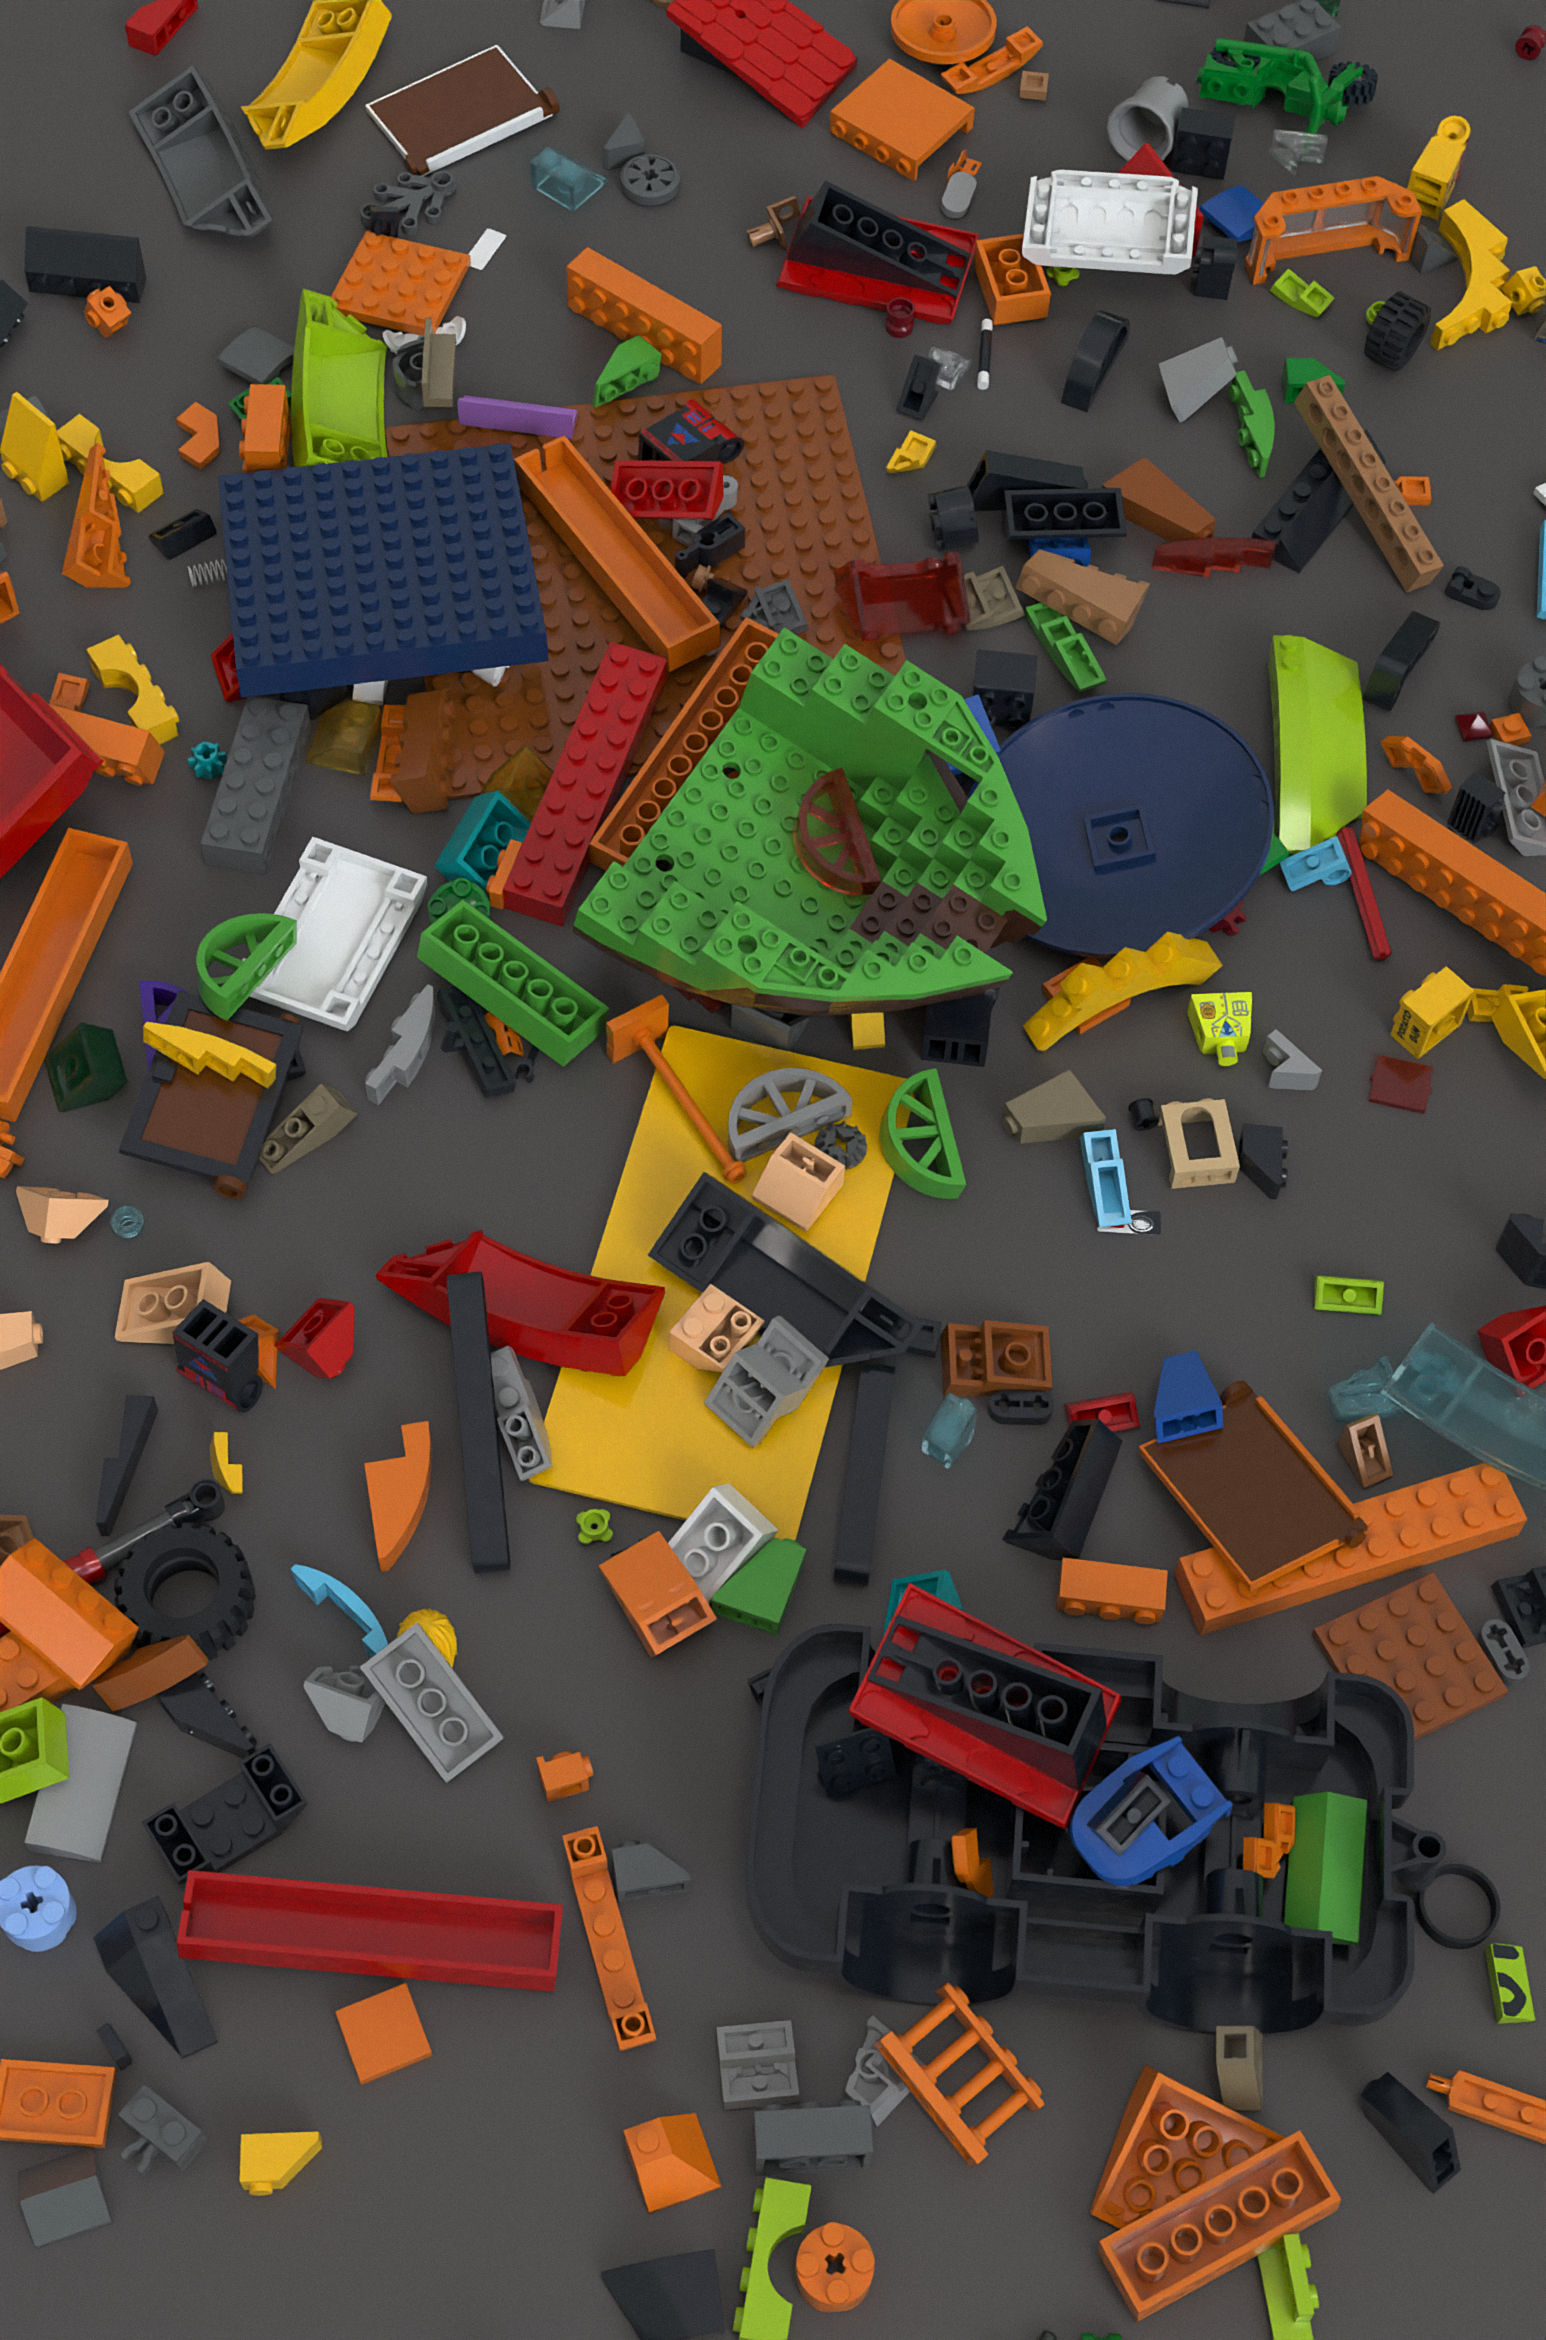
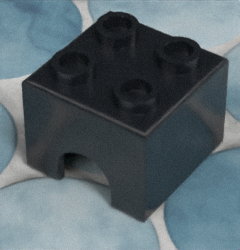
M977 650L972 696L979 694L985 712L997 717L995 725L1007 726L1010 729L1017 730L1030 722L1035 694L1037 655Z

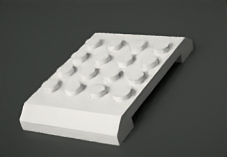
M312 837L299 859L300 869L274 913L297 920V943L249 997L335 1028L349 1031L356 1025L418 911L428 884L427 876Z

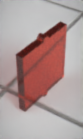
M1378 1055L1374 1074L1370 1076L1372 1087L1369 1102L1424 1114L1428 1095L1433 1090L1430 1086L1433 1067Z

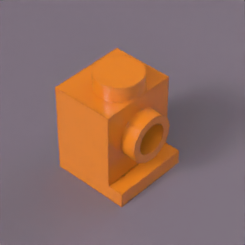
M567 1751L554 1755L551 1761L548 1762L544 1761L543 1756L536 1758L537 1770L547 1803L589 1790L588 1777H592L594 1774L588 1755L581 1757L580 1752L572 1754Z

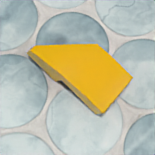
M910 430L901 448H897L886 467V472L898 473L924 468L936 448V440Z
M214 1432L209 1446L214 1478L230 1493L242 1494V1464H228V1432Z

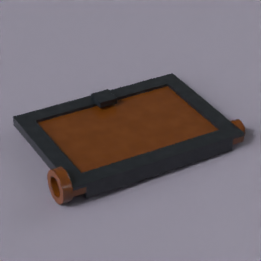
M178 991L166 1025L179 1026L213 1035L244 1047L275 1063L276 1079L267 1089L243 1073H240L233 1082L205 1066L198 1075L156 1050L119 1147V1153L213 1179L212 1189L217 1194L228 1199L241 1200L244 1198L255 1172L296 1056L304 1025H300L299 1019L291 1014H281L279 1019L243 1008H238L226 1021L214 1014L205 1005L200 996Z

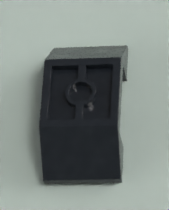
M1511 1213L1496 1243L1495 1250L1524 1285L1546 1289V1244L1541 1243L1544 1220L1534 1218L1529 1214Z
M270 1743L239 1762L240 1774L180 1811L175 1803H172L142 1822L178 1884L187 1882L188 1870L221 1873L280 1836L307 1806V1800Z

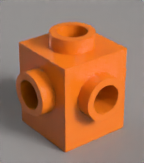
M110 286L102 291L96 289L86 298L85 318L93 328L99 330L105 339L127 325L131 311L127 308L121 294L115 293Z

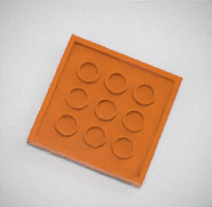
M366 231L334 289L331 298L338 303L337 309L346 317L351 314L356 320L416 335L424 336L425 318H431L433 334H435L471 264V257L469 254L380 234V236H376L374 233Z

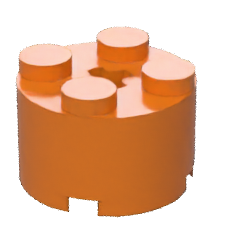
M836 2222L820 2226L805 2237L797 2253L795 2278L799 2292L808 2304L822 2312L831 2313L850 2310L864 2299L869 2291L875 2267V2258L865 2237L854 2228ZM828 2262L831 2264L836 2262L842 2264V2274L837 2271L832 2275L828 2274Z

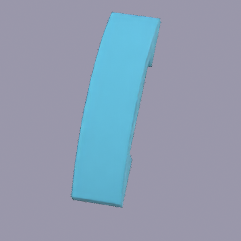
M295 1564L290 1569L294 1583L316 1605L328 1596L367 1634L362 1639L365 1653L370 1658L388 1645L386 1636L376 1617L351 1589L330 1575L307 1566Z

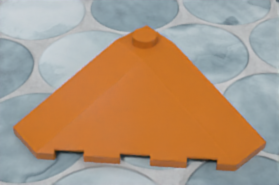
M1145 2064L1129 2098L1089 2213L1121 2229L1286 2137Z

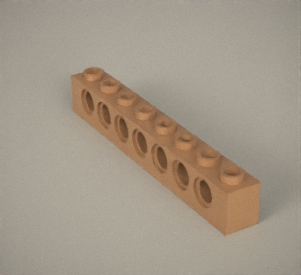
M1328 375L1307 382L1294 401V404L1406 593L1429 585L1444 565L1332 377Z

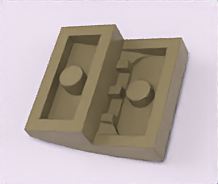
M1003 565L978 577L972 571L947 582L967 631L995 627L1025 616Z

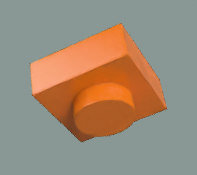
M1520 713L1491 720L1490 728L1497 741L1515 746L1529 743L1532 735Z

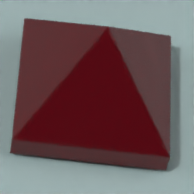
M1484 711L1455 715V721L1463 742L1491 738L1493 736Z

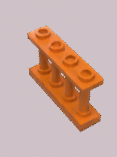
M947 1982L935 1990L943 2001L903 2035L898 2033L895 2036L892 2031H889L875 2041L873 2045L970 2167L979 2164L989 2155L983 2147L986 2144L985 2139L1023 2105H1026L1030 2111H1036L1044 2106L1045 2103L1040 2098L1042 2091L1036 2082L1029 2076L1024 2078L1016 2068L1018 2061L1013 2053L1005 2046L1000 2047L991 2035L994 2032L989 2023L980 2015L976 2017L967 2006L970 2002L966 1994L957 1985L952 1987ZM953 2013L967 2031L927 2066L924 2064L919 2066L910 2055L913 2052L912 2047ZM977 2043L991 2062L951 2097L949 2095L944 2097L935 2086L937 2083L936 2078ZM1001 2074L1015 2092L976 2127L970 2126L968 2128L959 2117L962 2113L961 2108Z

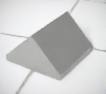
M544 0L540 23L543 26L580 29L585 0Z

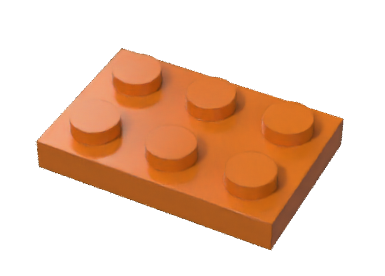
M1 2059L0 2141L105 2148L117 2075L116 2068Z

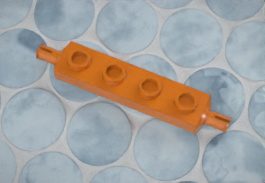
M1461 2070L1451 2080L1435 2075L1432 2072L1429 2073L1425 2088L1446 2094L1448 2110L1546 2145L1545 2100Z

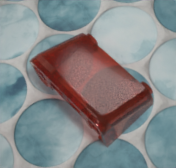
M960 552L945 553V559L943 560L929 557L919 562L873 565V562L865 564L864 560H852L833 573L835 585L855 637L862 638V642L879 640L880 636L940 630H943L945 635L961 632V627L969 624L971 618Z

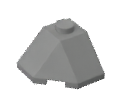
M361 1665L350 1666L349 1672L333 1673L332 1667H317L305 1680L303 1688L328 1731L339 1734L344 1740L362 1743L375 1728L386 1703L361 1670Z

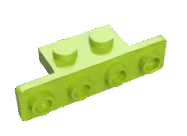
M1299 2233L1283 2235L1280 2243L1257 2255L1273 2340H1314L1310 2320L1314 2315V2309L1319 2308L1315 2284H1308L1306 2268H1311L1307 2244L1300 2243Z

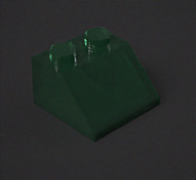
M81 1022L44 1058L59 1112H67L107 1101L128 1083L113 1029Z

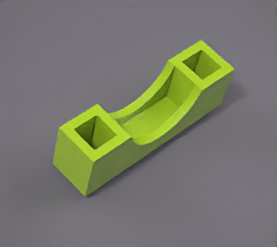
M766 2177L764 2189L756 2188L752 2212L760 2213L758 2227H750L746 2251L753 2252L751 2268L743 2266L739 2291L747 2292L744 2308L736 2307L733 2331L740 2332L739 2340H787L793 2305L782 2298L774 2289L768 2274V2261L779 2243L790 2236L804 2233L812 2185Z

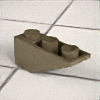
M321 1083L267 1136L259 1159L268 1171L274 1175L335 1137L358 1113L340 1091Z

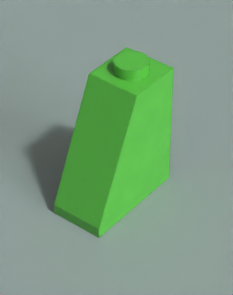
M773 1538L714 1594L712 1599L713 1613L778 1636L804 1568L807 1549L792 1539L780 1540Z

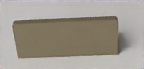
M425 318L422 365L424 407H453L456 334H433L431 318Z

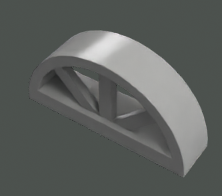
M785 1068L765 1073L748 1083L733 1102L728 1122L729 1152L735 1162H745L779 1147L790 1132L801 1138L828 1126L830 1122H838L851 1116L852 1098L840 1084L816 1071L801 1068ZM781 1092H802L794 1112L791 1113L780 1095ZM812 1095L822 1099L809 1105ZM769 1096L781 1118L753 1111L750 1108L761 1099ZM741 1119L762 1125L738 1136L737 1130Z

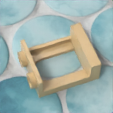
M1206 1098L1198 1102L1182 1103L1174 1101L1161 1105L1158 1115V1126L1163 1125L1171 1163L1169 1174L1171 1189L1235 1183L1240 1165L1225 1099L1214 1100ZM1212 1121L1220 1157L1189 1160L1181 1123Z

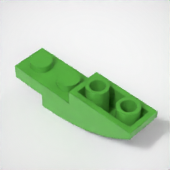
M1245 370L1236 372L1237 375L1232 379V384L1228 388V394L1231 402H1235L1239 419L1242 423L1241 429L1237 433L1239 444L1244 446L1248 454L1250 467H1254L1258 477L1262 478L1265 477L1273 447L1275 433L1274 415L1266 390L1254 391Z

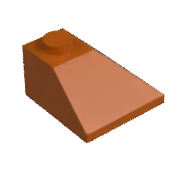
M696 2113L658 2117L623 2130L624 2142L649 2214L721 2188V2183Z

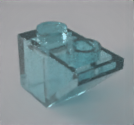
M949 1392L923 1436L921 1451L950 1469L973 1440L978 1410L975 1409L968 1399L961 1396L957 1397Z

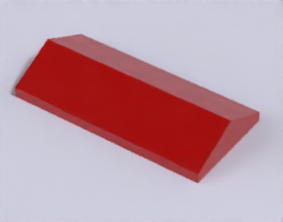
M615 460L610 491L633 519L713 520L724 498L723 463L720 461Z

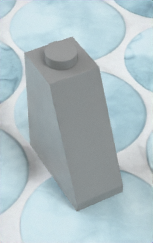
M1223 337L1159 363L1169 402L1179 423L1185 421L1237 375L1234 363L1238 362L1233 346H1226Z

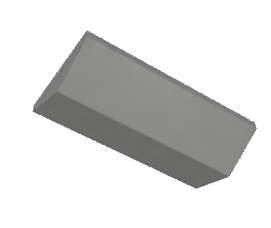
M1489 739L1486 743L1496 786L1506 792L1502 803L1505 805L1503 816L1509 841L1523 856L1546 855V817L1530 807L1544 783L1538 753Z
M418 1622L360 1666L361 1670L446 1783L505 1738Z

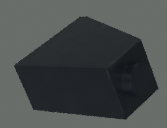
M1388 2071L1381 2078L1371 2081L1360 2095L1365 2117L1422 2183L1434 2194L1461 2170L1453 2128Z

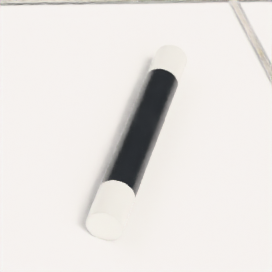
M984 319L981 325L977 387L982 390L989 387L993 321L990 319Z

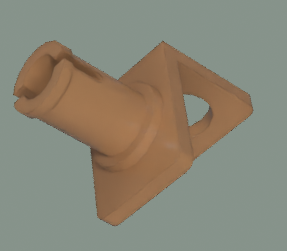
M796 196L767 206L768 222L746 230L752 248L775 238V240L779 241L783 250L787 249L781 224L800 216ZM786 206L792 207L789 214L785 216L779 215L782 208Z

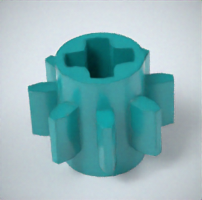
M203 741L196 748H191L192 757L188 758L190 769H195L196 778L203 777L213 780L219 774H223V764H226L227 757L226 752L220 751L219 743L212 744Z

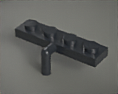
M456 986L439 989L437 999L449 1022L442 1038L441 1050L446 1053L458 1050L463 1051L484 1098L514 1092L516 1082L478 1003Z

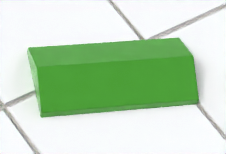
M1332 1792L1294 1796L1295 1843L1289 1852L1284 1924L1292 1928L1331 1931L1332 1944L1359 1945L1368 1801Z

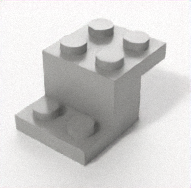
M777 1316L771 1320L757 1344L735 1352L704 1404L750 1446L755 1447L761 1443L775 1419L798 1409L829 1358L784 1318Z

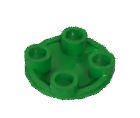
M458 878L441 885L432 895L427 904L429 919L433 924L462 900L466 901L487 918H490V901L485 891L477 884L465 878Z

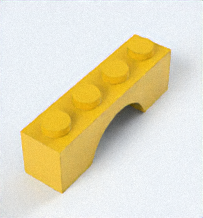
M78 414L58 429L57 435L64 461L69 460L84 475L90 448L96 443L103 446L100 429L81 414ZM103 458L105 469L110 470L111 478L108 480L109 491L125 507L129 506L139 513L164 494L160 474L141 459L119 463Z
M118 634L86 649L90 667L104 689L123 688L138 696L136 703L128 711L132 727L150 731L159 744L179 736L176 726L179 718L172 705L167 707L161 688L158 685H152L148 669L144 664H138L136 652L130 643L125 644Z

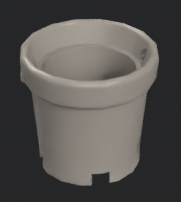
M1164 76L1145 80L1142 86L1130 98L1120 102L1109 115L1106 128L1109 141L1115 151L1125 160L1129 161L1144 144L1149 143L1163 161L1175 146V137L1182 107L1188 108L1187 95L1179 84L1171 85L1166 82L1169 78Z

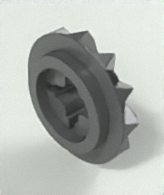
M845 1121L835 1125L830 1122L828 1127L820 1129L815 1140V1147L845 1165V1170L857 1166L866 1155L867 1144L865 1135H862L857 1125L852 1127L847 1125ZM836 1137H838V1139H841L842 1142H848L846 1145V1154L840 1146L834 1147L836 1144Z

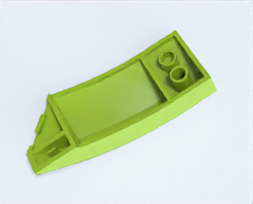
M303 289L301 292L293 356L291 436L294 467L388 457L384 427V373L386 349L388 346L380 339L370 338L365 333L367 328L351 314L347 315V317L337 309L338 303L330 296Z
M1273 635L1268 659L1274 732V814L1276 835L1289 851V854H1297L1322 843L1326 839L1329 840L1337 836V833L1354 819L1360 820L1363 815V809L1367 807V767L1363 702L1358 662L1302 636Z

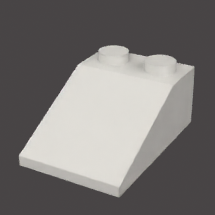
M728 1483L715 1486L709 1491L668 1544L710 1605L714 1594L774 1537L778 1529Z

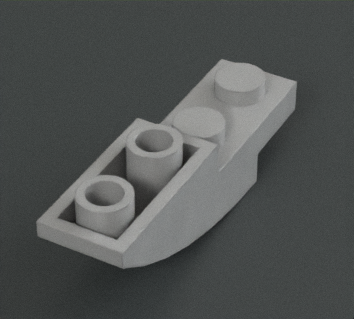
M427 984L421 993H416L411 999L409 1008L404 1015H400L394 1020L391 1026L393 1045H390L386 1050L380 1065L377 1068L371 1069L366 1076L367 1099L376 1105L382 1102L396 1082L408 1088L425 1060L435 1025L433 986Z
M506 1346L491 1354L495 1403L500 1415L497 1421L521 1481H524L553 1467L552 1455L543 1418L530 1381L524 1378L513 1348Z

